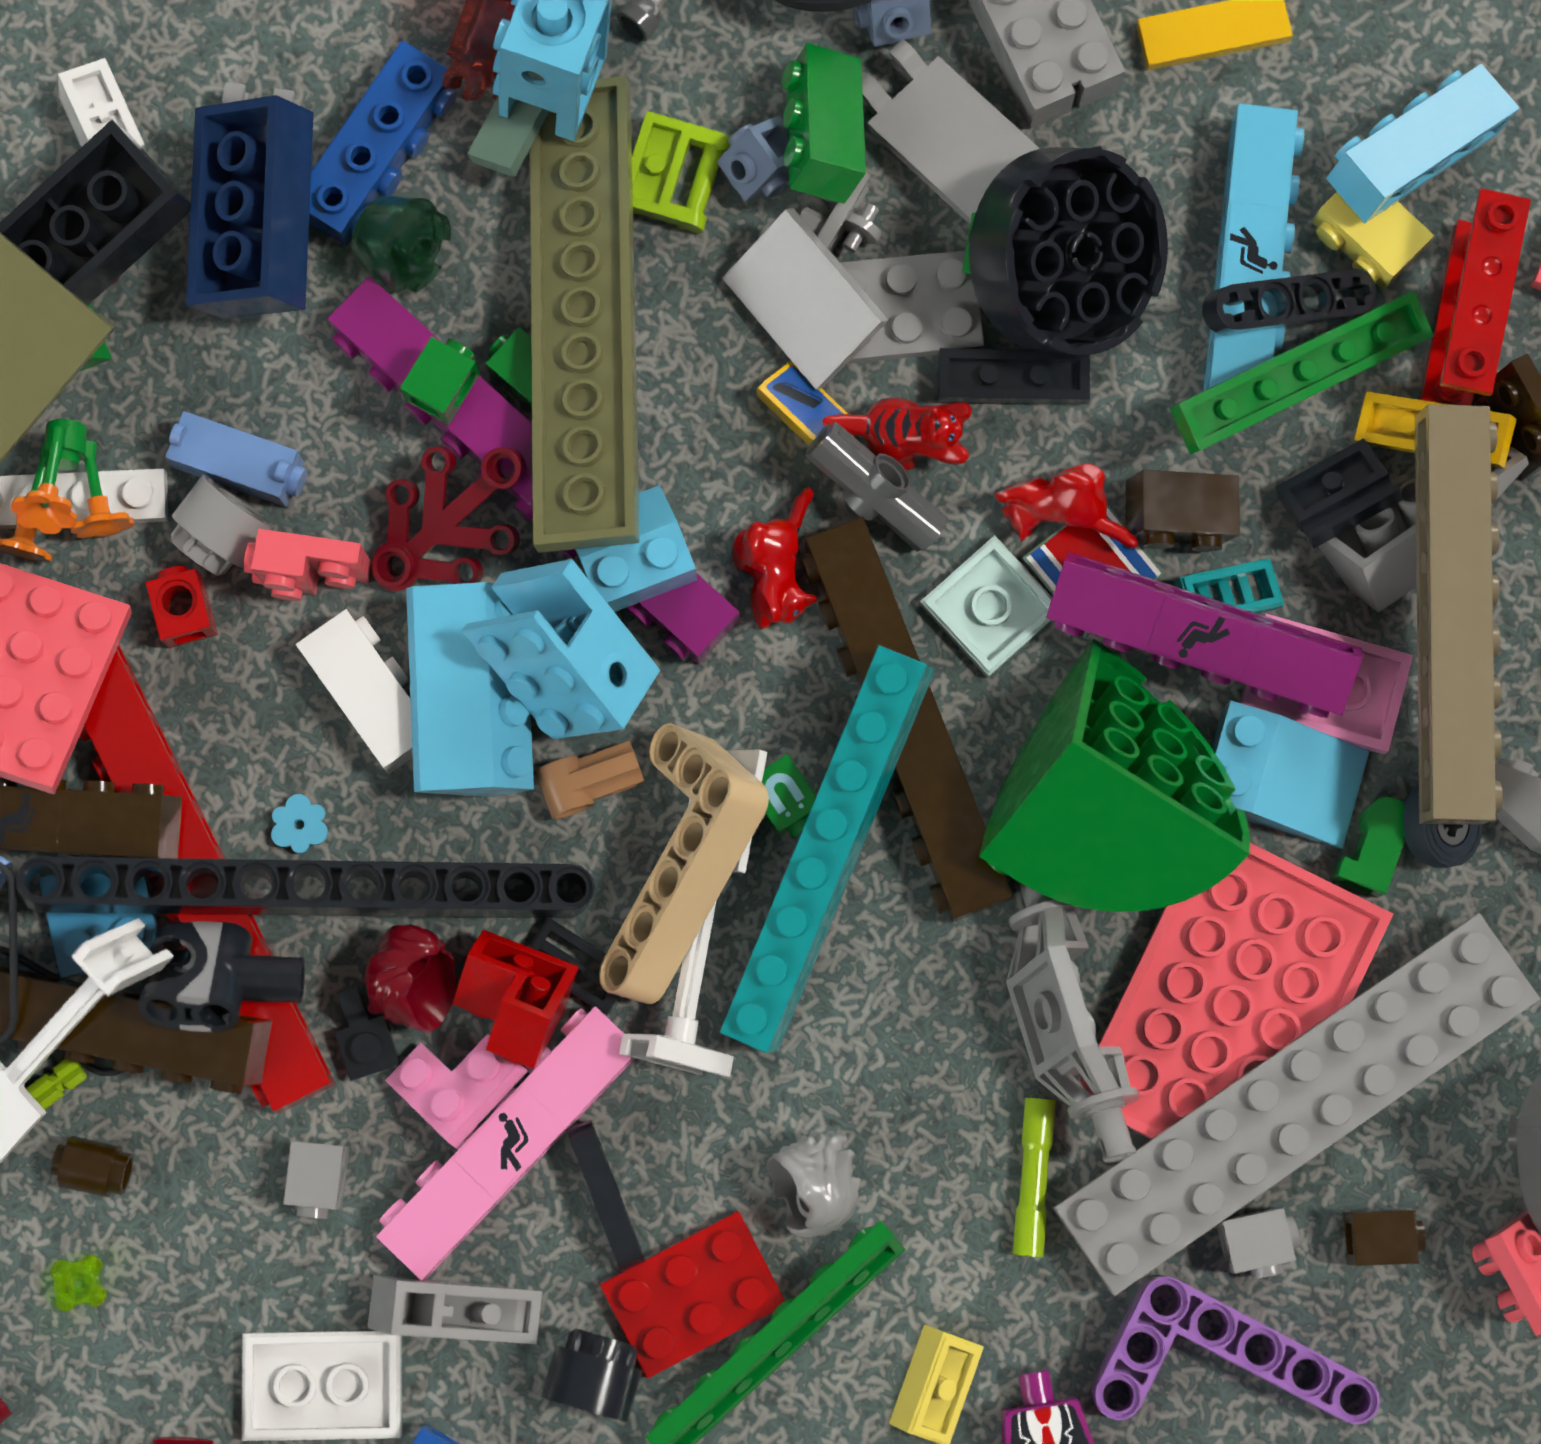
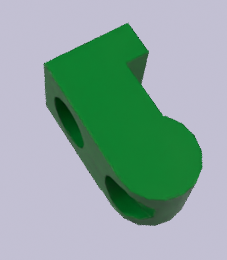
M1383 797L1370 803L1362 810L1358 820L1361 835L1353 857L1350 859L1344 856L1338 859L1329 880L1377 898L1387 894L1405 842L1403 827L1405 804L1396 798Z

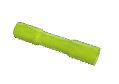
M1025 1098L1021 1141L1023 1161L1020 1198L1015 1214L1012 1255L1044 1257L1047 1220L1045 1200L1049 1152L1053 1145L1056 1100Z

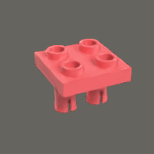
M1526 1209L1486 1238L1485 1242L1475 1244L1472 1256L1474 1262L1491 1257L1489 1262L1481 1264L1477 1268L1486 1276L1501 1271L1510 1289L1501 1291L1497 1299L1500 1310L1515 1305V1309L1503 1314L1508 1322L1515 1323L1526 1317L1535 1336L1541 1335V1235Z

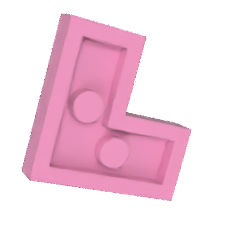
M489 1034L477 1044L453 1071L420 1042L385 1080L455 1149L528 1072L521 1064L508 1062L502 1056L486 1051L485 1049L490 1037Z

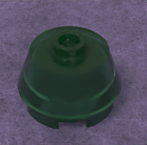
M390 195L380 196L368 204L359 216L352 234V252L375 283L379 284L384 290L400 292L401 290L409 289L417 293L428 286L439 273L442 266L435 263V260L440 252L442 240L451 242V225L446 215L437 211L436 206L428 199Z

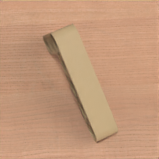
M672 723L664 724L654 734L650 743V760L660 772L692 801L605 955L599 973L600 984L603 990L645 1004H654L660 1000L667 990L764 817L769 801L768 790L765 785L715 740Z

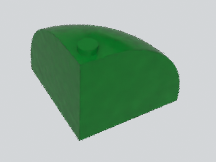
M1093 639L1049 700L1015 758L991 811L979 857L985 860L996 872L1009 875L1036 892L1059 902L1098 911H1145L1183 902L1218 884L1230 875L1250 854V834L1245 812L1235 809L1230 798L1236 790L1232 780L1215 752L1196 727L1171 700L1160 703L1142 686L1147 680L1142 673L1115 652Z

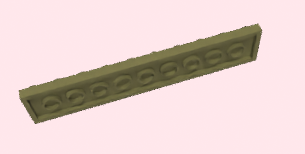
M626 75L597 80L574 141L555 135L557 113L550 111L530 148L533 546L538 553L640 543L631 90Z

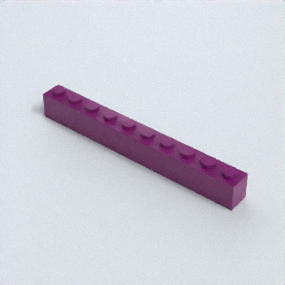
M370 276L327 318L333 332L336 333L331 338L332 342L350 359L353 360L359 354L372 367L367 373L388 393L395 387L402 394L400 387L431 336L441 341ZM480 376L449 426L408 402L404 404L406 410L422 425L426 426L430 421L437 425L445 433L440 440L460 459H463L468 454L481 466L485 455L495 448L509 447L519 451L526 461V475L519 485L506 489L518 499L513 505L515 509L533 525L532 423ZM505 458L500 466L504 476L509 478L514 473L515 467L510 459ZM481 468L477 471V474L479 476L482 475ZM575 549L561 551L569 559H574L577 556ZM697 573V581L625 608L644 627L647 628L653 622L663 631L666 636L662 642L676 657L684 662L690 656L698 664L740 621V612Z

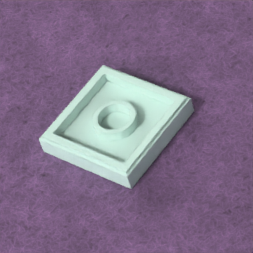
M995 535L920 601L921 607L987 678L1052 621L1046 618L1052 596Z

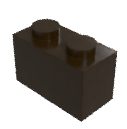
M1143 469L1125 480L1126 528L1137 540L1144 541L1145 548L1167 549L1174 547L1175 542L1191 543L1193 551L1212 552L1221 550L1222 544L1240 535L1239 475Z

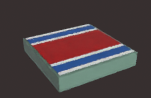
M1107 504V518L1126 527ZM1063 525L1021 560L1052 597L1068 552L1157 581L1164 576V572L1139 542L1136 548H1129L1092 528H1078L1069 525ZM1085 631L1083 635L1084 639L1091 633Z

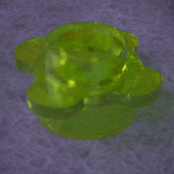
M87 1255L82 1261L70 1263L62 1259L54 1263L51 1268V1276L55 1279L54 1289L57 1295L54 1301L58 1309L68 1312L73 1310L76 1305L88 1303L92 1307H97L104 1303L107 1291L101 1286L100 1272L103 1269V1262L99 1257ZM77 1278H81L84 1282L81 1288H77L74 1285Z

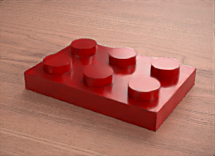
M739 1211L645 1260L646 1262L634 1266L600 1284L629 1343L634 1345L638 1351L637 1359L647 1379L769 1315L785 1301Z

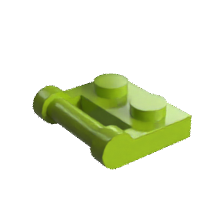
M646 111L632 155L633 213L670 223L680 229L696 234L703 233L708 219L704 212L719 168V164L716 161L730 148L727 142L730 137L712 129ZM693 145L703 149V153L686 207L673 204L672 200L689 147Z

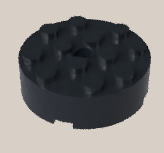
M1041 148L1023 154L1010 162L998 173L986 189L978 205L969 234L970 273L975 295L986 317L1010 341L1031 350L1091 355L1110 350L1121 344L1143 323L1140 319L1142 313L1146 309L1151 296L1158 297L1163 284L1168 255L1167 228L1161 204L1152 185L1146 177H1139L1125 163L1126 158L1099 148Z

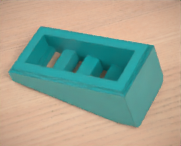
M1270 558L1182 576L1170 584L1211 599L1209 586L1215 585L1219 601L1257 614L1276 610L1285 605ZM1255 574L1262 600H1254L1247 576ZM1235 580L1242 604H1235L1229 581Z

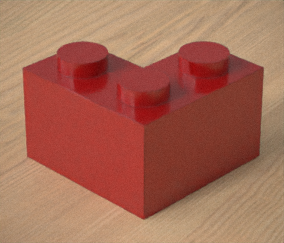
M483 929L467 955L453 1005L466 1009L479 1018L494 1020L486 1051L502 1056L508 1062L522 1064L535 1069L563 1017L579 966Z

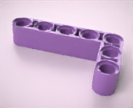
M1164 1275L1152 1276L1146 1279L1139 1287L1095 1375L1090 1389L1091 1401L1095 1408L1103 1415L1114 1420H1125L1132 1417L1140 1409L1176 1334L1345 1422L1352 1424L1366 1423L1378 1412L1380 1404L1379 1392L1375 1385L1367 1378L1186 1283ZM1167 1284L1175 1293V1305L1168 1313L1159 1315L1151 1306V1293L1156 1287ZM1214 1309L1222 1318V1328L1217 1336L1205 1339L1198 1331L1197 1322L1203 1312ZM1145 1332L1151 1338L1153 1348L1148 1358L1135 1362L1127 1353V1342L1135 1333ZM1255 1334H1262L1268 1341L1269 1352L1263 1361L1252 1364L1247 1359L1244 1348L1250 1337ZM1302 1359L1312 1361L1316 1370L1315 1380L1306 1388L1297 1387L1292 1378L1293 1367ZM1113 1380H1123L1129 1388L1128 1401L1120 1408H1108L1103 1401L1104 1388ZM1356 1384L1362 1391V1404L1354 1412L1346 1413L1340 1405V1394L1346 1386Z

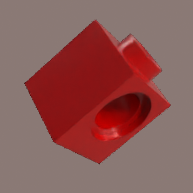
M184 565L169 567L157 573L158 579L146 582L159 637L168 648L218 635L204 578L196 569L188 570V567ZM181 593L192 594L193 603L186 613L182 615H172L170 613V603L175 596Z

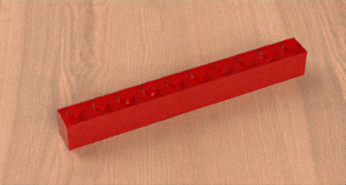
M118 645L80 734L84 742L89 739L92 740L99 757L92 760L101 781L115 782V789L119 793H132V783L164 785V795L182 797L178 858L225 859L120 645ZM200 875L192 879L188 890L196 898H209L216 892L218 883L211 876ZM159 877V879H160V881H161V883H162V885H163V887H164L165 882L163 881L162 878ZM167 914L172 923L180 920L181 923L204 921L238 924L251 933L253 938L251 955L273 956L253 915ZM242 1001L241 1015L272 1021L261 1083L251 1085L257 1100L263 1108L270 1105L273 1112L282 1113L337 1085L297 1003Z

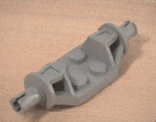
M1018 881L1026 908L1017 912L1008 920L1010 928L1013 931H1019L1006 984L1035 1078L1069 1106L1067 1112L1071 1119H1092L1103 1153L1104 1163L1128 1158L1137 1152L1135 1147H1133L1122 1109L1136 1101L1140 1096L1137 1088L1130 1086L1121 1047L1098 1046L1095 1038V1022L1093 1016L1085 1007L1079 987V971L1073 962L1089 949L1076 915L1080 907L1059 902L1042 895ZM1080 1074L1095 1095L1091 1096L1076 1080L1074 1075Z

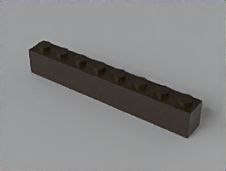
M861 517L807 537L805 544L807 553L801 555L800 560L809 583L812 584L819 581L826 600L818 602V606L828 631L837 628L844 646L836 649L846 677L855 675L861 689L879 645L920 661L864 518ZM929 685L893 773L899 788L892 790V795L901 818L905 819L911 816L918 835L910 838L920 866L923 867L929 864L936 884L930 885L929 890L936 909L940 915L948 912L953 923L1005 903L1013 896L1005 875L993 870L985 860L979 857L986 827Z

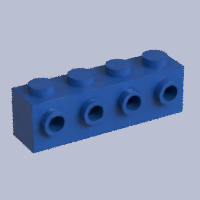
M402 40L311 171L309 224L346 247L354 236L357 238L364 236L373 222L375 214L372 210L381 196L385 198L390 197L398 187L402 178V172L399 170L409 156L416 158L422 152L430 136L427 129L437 115L441 118L445 117L454 105L457 92L454 91L456 84L450 69Z

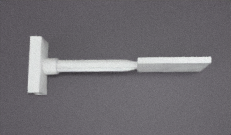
M763 750L727 751L762 782L767 752ZM751 840L732 873H746ZM716 902L682 961L673 1015L668 1016L665 1035L623 1033L619 1051L620 1055L693 1074L703 1075V1071L730 1077L734 1056L695 1044L699 1023L695 1020Z
M139 918L88 940L80 946L72 955V958L88 974L89 978L8 1068L0 1061V1163L47 1113L25 1089V1082L105 994L109 996L161 971L174 957L168 949L153 955L141 942L137 935L146 925Z

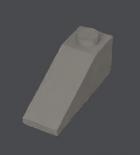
M374 1275L367 1328L390 1335L537 1344L542 1291L431 1279L421 1281L419 1278Z

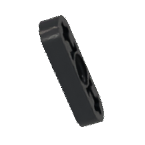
M592 1120L567 1129L570 1142L620 1271L622 1272L646 1262Z

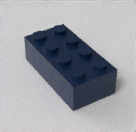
M278 95L195 108L186 306L222 319L305 310L314 112Z

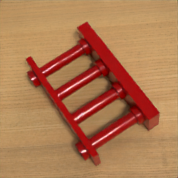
M1481 188L1478 192L1473 222L1458 219L1454 224L1433 327L1434 336L1431 337L1419 400L1449 405L1472 406L1474 393L1486 396L1493 394L1531 199Z

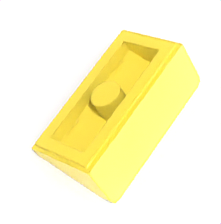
M924 1325L892 1413L890 1425L909 1434L939 1444H950L984 1346Z

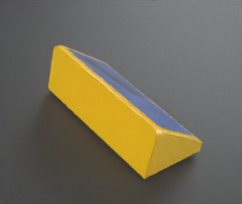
M792 361L767 378L757 388V397L808 446L824 428L822 423L824 417L848 414L823 389L816 390Z

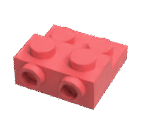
M258 529L256 543H248L244 558V572L252 574L253 583L263 584L266 589H271L272 597L296 602L302 600V594L316 596L319 577H325L326 585L342 589H354L356 582L369 584L372 570L371 561L361 543Z

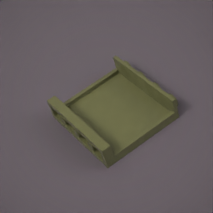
M1 232L0 464L117 327L103 314H97Z

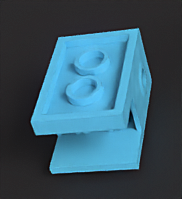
M511 0V4L515 5L510 21L504 18L501 20L493 48L498 50L493 66V72L497 73L493 94L499 96L498 115L508 118L514 101L517 99L557 113L555 135L574 141L607 56L612 0ZM528 71L540 75L544 80H537L528 76Z
M573 559L501 573L491 588L513 615L467 623L462 632L476 647L478 655L490 664L505 682L508 691L519 699L534 717L538 727L552 740L624 729L660 672L654 661Z

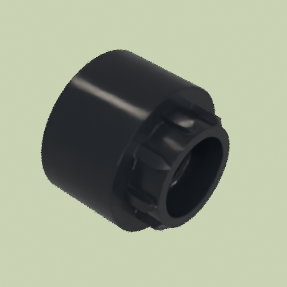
M575 1328L569 1332L565 1347L555 1346L540 1397L628 1423L643 1372L634 1368L638 1351L634 1345Z

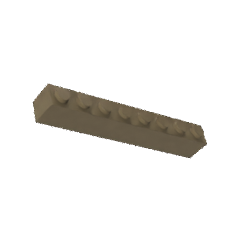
M1427 405L1415 415L1419 824L1482 825L1495 821L1496 812H1500L1502 807V785L1500 781H1495V760H1499L1501 756L1502 737L1500 730L1494 729V709H1497L1500 705L1501 683L1498 677H1494L1493 657L1498 656L1500 650V631L1498 626H1493V606H1496L1499 600L1500 583L1498 576L1492 575V555L1496 554L1498 549L1499 530L1497 524H1493L1491 520V504L1495 503L1498 495V478L1496 473H1491V453L1495 451L1497 445V426L1495 422H1490V406Z

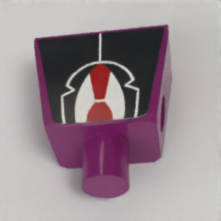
M1049 1369L1018 1374L1023 1405L1001 1409L1002 1444H1094L1078 1399L1074 1396L1054 1399Z

